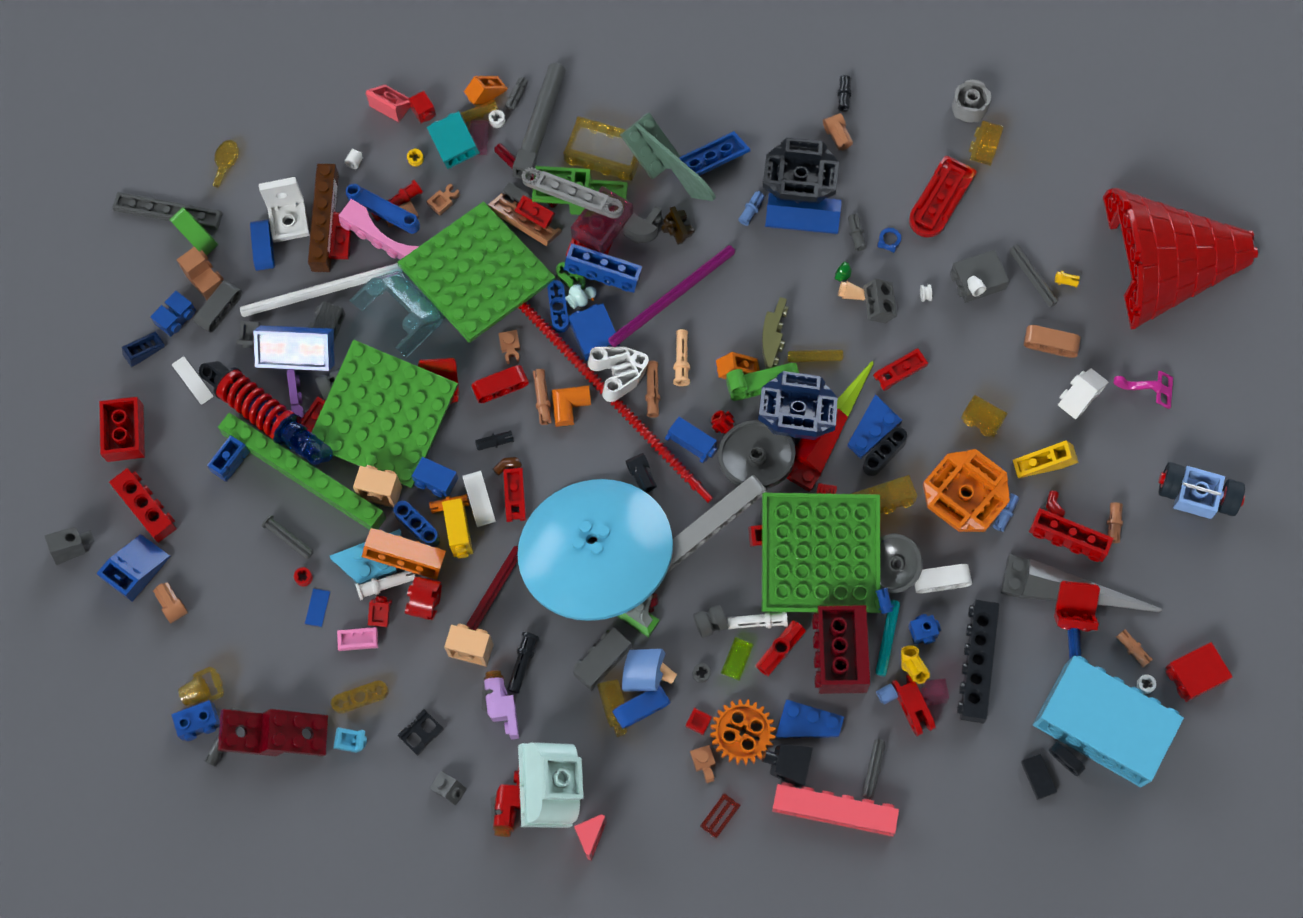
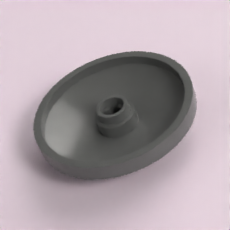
M746 421L730 429L721 440L718 450L719 465L725 477L736 486H739L746 479L755 475L763 486L768 489L780 484L791 473L795 464V446L790 436L773 434L761 421Z

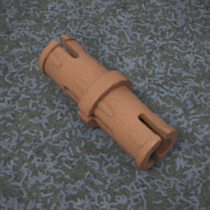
M1117 502L1110 503V516L1107 520V525H1109L1108 536L1114 538L1112 543H1120L1121 526H1123V504Z
M1126 629L1116 636L1128 650L1127 653L1129 655L1132 654L1142 667H1145L1153 660L1141 647L1142 644L1140 642L1137 643Z

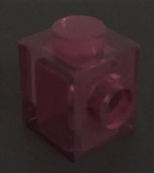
M945 678L925 681L921 688V694L927 706L947 703L949 694Z

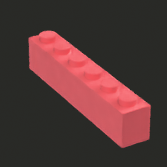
M782 782L781 785L777 784L772 812L893 837L896 831L899 809L894 808V805L883 803L881 806L874 804V801L869 799L857 801L854 800L853 796L842 795V797L834 796V793L830 791L818 793L814 792V789L802 786V789L794 788V785L791 783Z

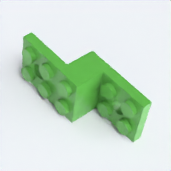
M535 166L539 171L550 173L618 199L623 205V213L620 218H625L628 182L591 180L590 169ZM533 189L532 202L569 204L570 214L604 216ZM613 205L609 208V211L616 212L619 207Z

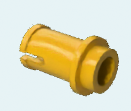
M1061 270V272L1057 271L1054 282L1058 283V285L1065 284L1077 287L1080 276L1067 274Z

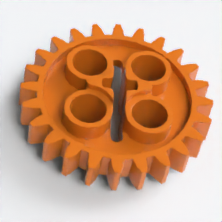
M739 699L738 705L731 701L730 708L724 704V712L717 711L719 718L713 717V721L717 724L711 725V729L715 730V732L710 733V737L716 738L712 741V745H719L716 748V752L723 751L721 758L728 755L729 763L736 759V765H739L740 760H743L746 766L749 759L755 764V757L762 760L761 753L765 750L768 751L766 747H773L769 740H775V736L770 734L776 730L775 727H770L774 720H767L770 713L763 714L764 706L757 709V702L751 706L748 699L746 704H742L741 699ZM735 715H741L743 721L735 723L732 718ZM758 723L762 729L755 732L751 729V725ZM727 724H730V725H732L734 728L727 727L726 725H727ZM743 728L746 729V734L740 736V731H742ZM726 733H732L734 734L735 739L733 741H727L725 740L724 735ZM751 736L758 737L760 740L757 741ZM745 741H750L754 747L751 750H746L742 744Z

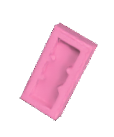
M378 628L337 630L338 651L378 648Z

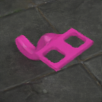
M1158 371L1157 381L1139 382L1127 381L1123 376L1114 377V385L1122 389L1154 390L1157 393L1156 403L1168 409L1171 408L1172 376ZM1162 376L1168 378V387L1162 384ZM1161 393L1167 396V404L1161 402Z

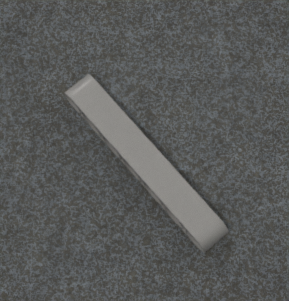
M755 475L746 479L673 538V554L667 573L760 499L762 493L767 492V489Z

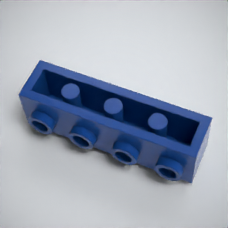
M571 243L566 256L564 270L571 274H578L587 279L596 280L605 285L634 293L642 266Z

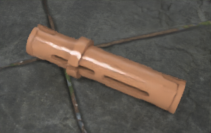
M648 361L647 395L645 400L647 401V416L650 418L659 416L660 395L658 394L657 361Z
M536 369V371H533L537 397L536 409L539 412L540 424L548 425V422L551 424L552 420L545 370Z

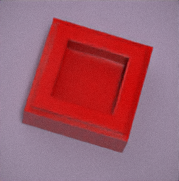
M694 708L685 727L704 735L712 716Z

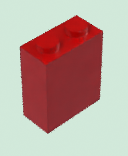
M1212 642L1170 662L1165 667L1168 678L1174 681L1177 686V693L1186 702L1228 682L1233 677Z

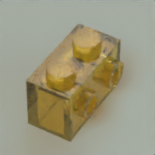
M982 121L981 127L977 126L974 137L977 138L976 142L972 141L969 152L972 153L970 160L991 166L1004 127Z

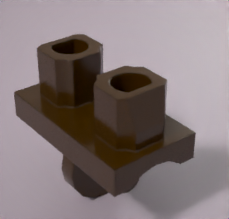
M675 206L670 207V212L663 220L665 224L661 227L663 233L669 232L670 236H674L677 244H682L685 238L691 237L694 233L692 225L683 224L687 219L685 210H677Z

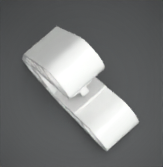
M594 347L590 351L588 367L593 371L612 370L614 377H610L605 381L602 396L606 401L614 402L637 387L646 372L649 359L646 354L627 347Z

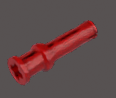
M412 180L410 185L404 189L400 188L398 194L387 201L399 207L403 203L410 202V199L418 194H422L423 191L418 183ZM371 213L377 222L381 219L379 216Z

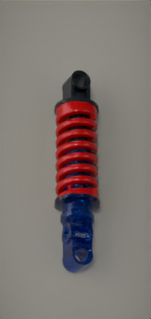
M219 361L200 365L199 375L214 387V395L228 403L231 408L242 414L245 419L250 420L259 430L264 431L267 436L273 439L274 443L279 445L286 444L287 447L294 449L296 453L303 456L313 465L325 463L332 459L333 451L331 447L318 439L315 434L309 432L306 426L300 424L301 417L299 415H296L291 410H287L286 406L279 404L277 399H272V395L265 393L264 389L258 388L257 384L251 382L250 378L246 377L240 369L236 367L228 369Z

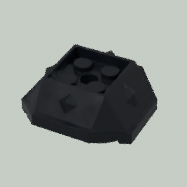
M786 138L780 145L766 154L763 188L771 192L778 200L818 204L824 199L836 195L839 161L827 149L828 147L823 141Z

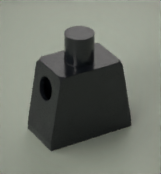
M780 744L775 747L774 752L765 750L762 755V762L772 764L770 769L772 776L800 788L805 786L813 748Z

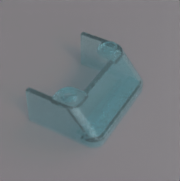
M394 271L370 279L349 301L363 311L377 296L382 295L387 290L409 312L402 322V326L408 335L395 347L408 357L442 323L443 314L403 273Z

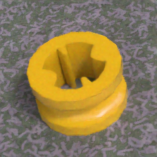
M411 149L407 153V160L410 165L416 167L423 163L424 157L419 149ZM413 155H418L419 159L417 158V161H413Z

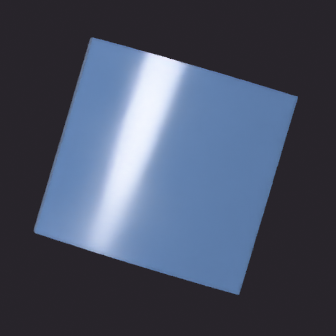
M629 650L623 671L622 690L624 692L657 691L663 676L660 667L666 654L664 650Z

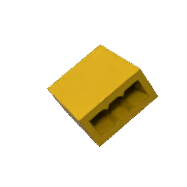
M462 499L444 501L442 505L450 549L454 557L466 558L469 554H473L466 510Z

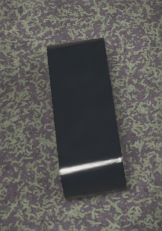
M901 427L892 429L866 456L863 465L865 474L869 476L877 475L904 447L907 439L905 429ZM899 436L902 438V440L896 441L893 437ZM887 449L890 453L883 454L880 450ZM874 462L876 463L877 467L872 468L868 465V463Z

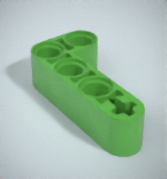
M789 363L744 374L741 369L728 372L726 384L731 400L738 401L761 395L762 387L776 378L782 371L799 373L797 364Z

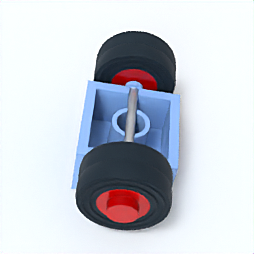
M1168 462L1158 480L1160 484L1158 494L1162 497L1175 499L1173 509L1212 519L1217 511L1229 516L1237 515L1245 500V484L1228 479L1224 485L1225 476Z

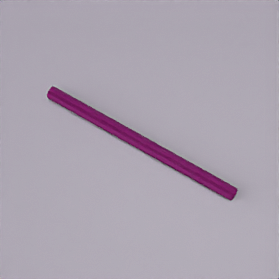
M731 245L725 247L609 337V343L613 347L619 345L735 254V249Z

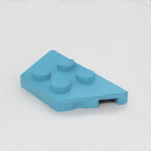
M400 529L390 533L402 537V532ZM365 542L330 555V559L359 585L371 581L372 578L380 579L397 572L396 567L363 558L362 553Z

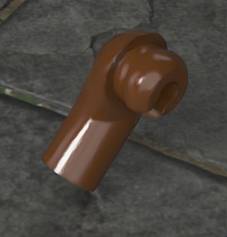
M517 457L503 458L493 468V471L500 475L503 469L508 467L521 468L522 463Z

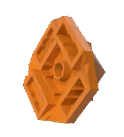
M977 449L949 453L923 482L927 508L958 532H985L1010 502L1007 472ZM967 491L970 494V496L965 497L961 494V492Z

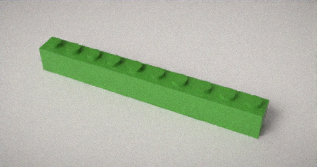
M230 412L218 426L223 436L229 438L231 435L246 445L251 454L367 529L373 528L378 530L386 520V516L381 509Z

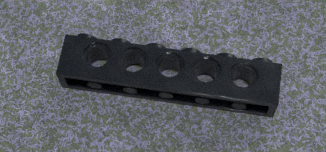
M975 600L973 605L969 606L968 617H971V624H968L966 629L969 643H965L964 655H967V660L962 665V674L965 675L964 682H961L959 694L963 695L962 702L959 701L957 707L960 720L983 724L987 720L999 603ZM977 620H985L987 626H980ZM975 639H983L985 645H978ZM979 657L983 664H975L973 658ZM971 677H978L980 684H974L971 681ZM975 696L978 699V703H971L968 697Z

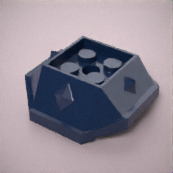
M782 371L761 389L758 420L764 423L773 434L816 440L826 433L835 431L838 398L825 384L826 382L821 376Z

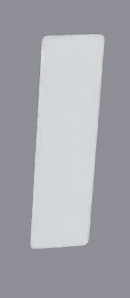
M184 356L172 364L201 405L213 397L210 390Z

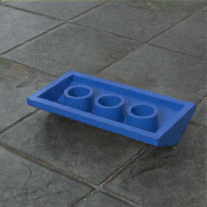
M733 131L681 156L679 159L700 176L750 152V148Z
M769 193L765 227L838 234L841 200L826 198L818 204L796 203L795 201L778 200L772 193Z

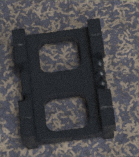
M425 709L416 716L417 720H414V723L412 722L408 726L409 728L405 727L397 735L417 756L426 748L425 745H428L433 740V737L436 738L444 730ZM428 718L436 724V727L430 733H427L421 727V724ZM412 733H416L421 738V742L416 747H412L406 741Z

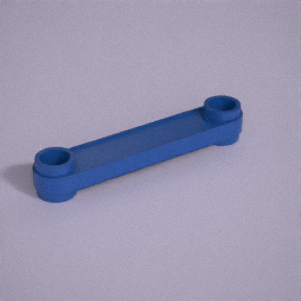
M357 184L347 186L346 195L349 201L350 199L366 207L367 211L410 234L419 231L420 222L415 214L394 205Z

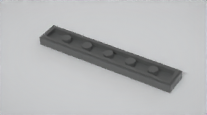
M117 192L112 207L117 212L170 221V218L184 207L202 227L218 230L223 215L222 211L120 192Z

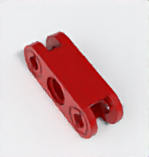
M908 674L906 675V685L900 686V683L896 680L892 681L891 684L898 694L897 699L914 734L919 736L923 734L920 722L924 721L929 731L936 729V725L916 682H913Z

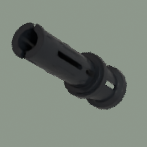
M522 632L523 638L520 648H517L518 657L507 688L508 691L519 694L529 659L534 656L533 649L536 641L539 640L537 635L528 632Z

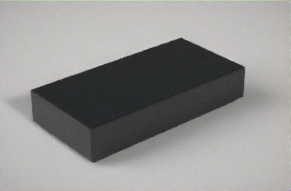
M1041 754L1021 761L1037 800L1057 793Z

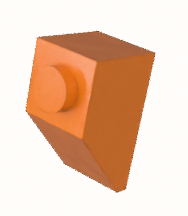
M474 76L464 90V93L471 103L486 104L504 93L508 88L498 76Z
M731 352L716 360L719 378L726 379L727 373L736 369L743 370L744 374L760 371L757 358Z

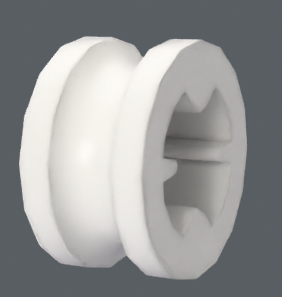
M501 110L490 112V125L494 128H500L505 124V115Z
M924 285L920 286L922 302L926 299L932 301L931 285H927V287H924Z
M1143 675L1137 680L1136 687L1143 694H1149L1156 688V680L1151 675ZM1149 681L1151 688L1147 687L1145 689L1143 687L1144 683L1141 682Z

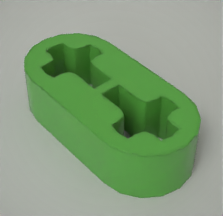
M565 262L559 263L556 267L558 279L569 289L574 285L572 279L576 282L580 281L581 289L584 290L586 285L585 278L569 272L568 275L566 273L561 274V269L564 270Z

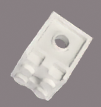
M291 177L259 184L260 193L268 209L273 242L310 236L304 198L296 178ZM286 219H293L290 225L284 224Z

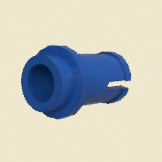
M888 588L876 590L880 605L878 609L881 610L882 614L892 612L894 605L891 604Z

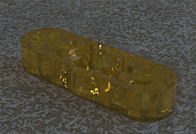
M374 681L335 695L331 700V706L337 713H346L385 699L389 690L383 681ZM377 686L384 688L381 691L382 694L378 695L377 692L372 693V698L369 697V694L366 691L367 689H369L370 692H374L377 690ZM356 693H365V699L362 702H356L354 699ZM347 696H350L353 705H350L349 702L344 703L343 708L336 706L339 703V699H342L343 702L348 701Z

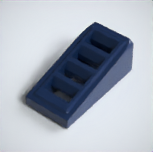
M153 332L122 346V354L129 365L133 367L164 348L165 345L158 334ZM153 340L156 345L153 346L150 341Z

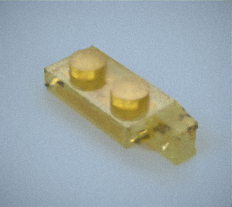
M618 679L599 683L597 687L609 726L614 727L616 737L624 736L627 730L626 728H621L612 712L625 703Z

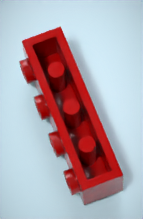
M1041 508L1038 509L1029 529V533H1032L1035 538L1049 540L1055 546H1064L1069 548L1071 552L1086 555L1095 562L1104 561L1114 539Z

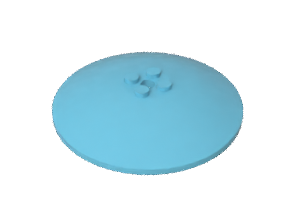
M608 479L578 482L564 487L549 496L531 514L519 540V570L532 596L541 605L558 615L585 621L616 617L643 603L655 592L665 578L673 554L672 531L661 506L640 488L625 482ZM592 537L597 538L594 544L587 543L588 539Z

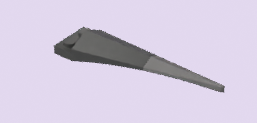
M1009 555L1001 593L1017 598L1057 601L1059 585L1062 581L1096 583L1033 559ZM1098 585L1100 593L1097 605L1153 612L1162 611L1159 607Z

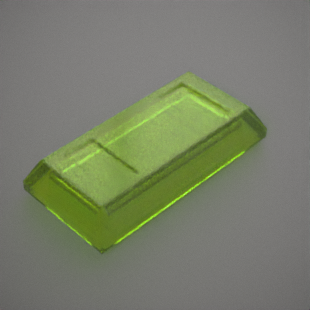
M735 637L721 674L740 680L754 644Z

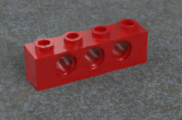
M126 468L110 480L109 483L151 536L159 543L177 529L173 525L175 520L169 512L164 514L162 511L164 506L158 499H152L151 495L153 492L148 486H142L139 483L142 479L136 471L131 473ZM137 488L134 493H130L131 489ZM148 501L145 507H141L143 502ZM159 515L156 521H152L154 516Z

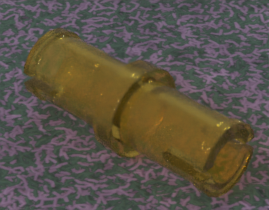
M492 99L481 105L476 104V107L461 112L465 123L478 117L483 118L485 114L498 110L495 100Z

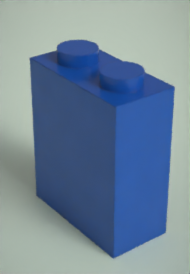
M603 303L600 305L594 304L584 311H576L568 316L569 324L586 362L589 360L592 348L613 347L609 343V337L616 333Z

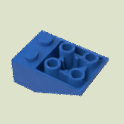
M140 534L111 556L96 574L133 602L171 556Z

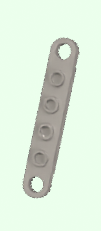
M533 167L523 171V183L530 188L610 218H618L623 213V205L618 199L611 198L606 194L550 173L539 171ZM528 175H536L535 179L531 181L526 179ZM613 205L619 207L616 212L609 211V208Z

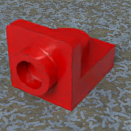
M376 596L369 602L368 625L389 626L392 600H387L385 596Z

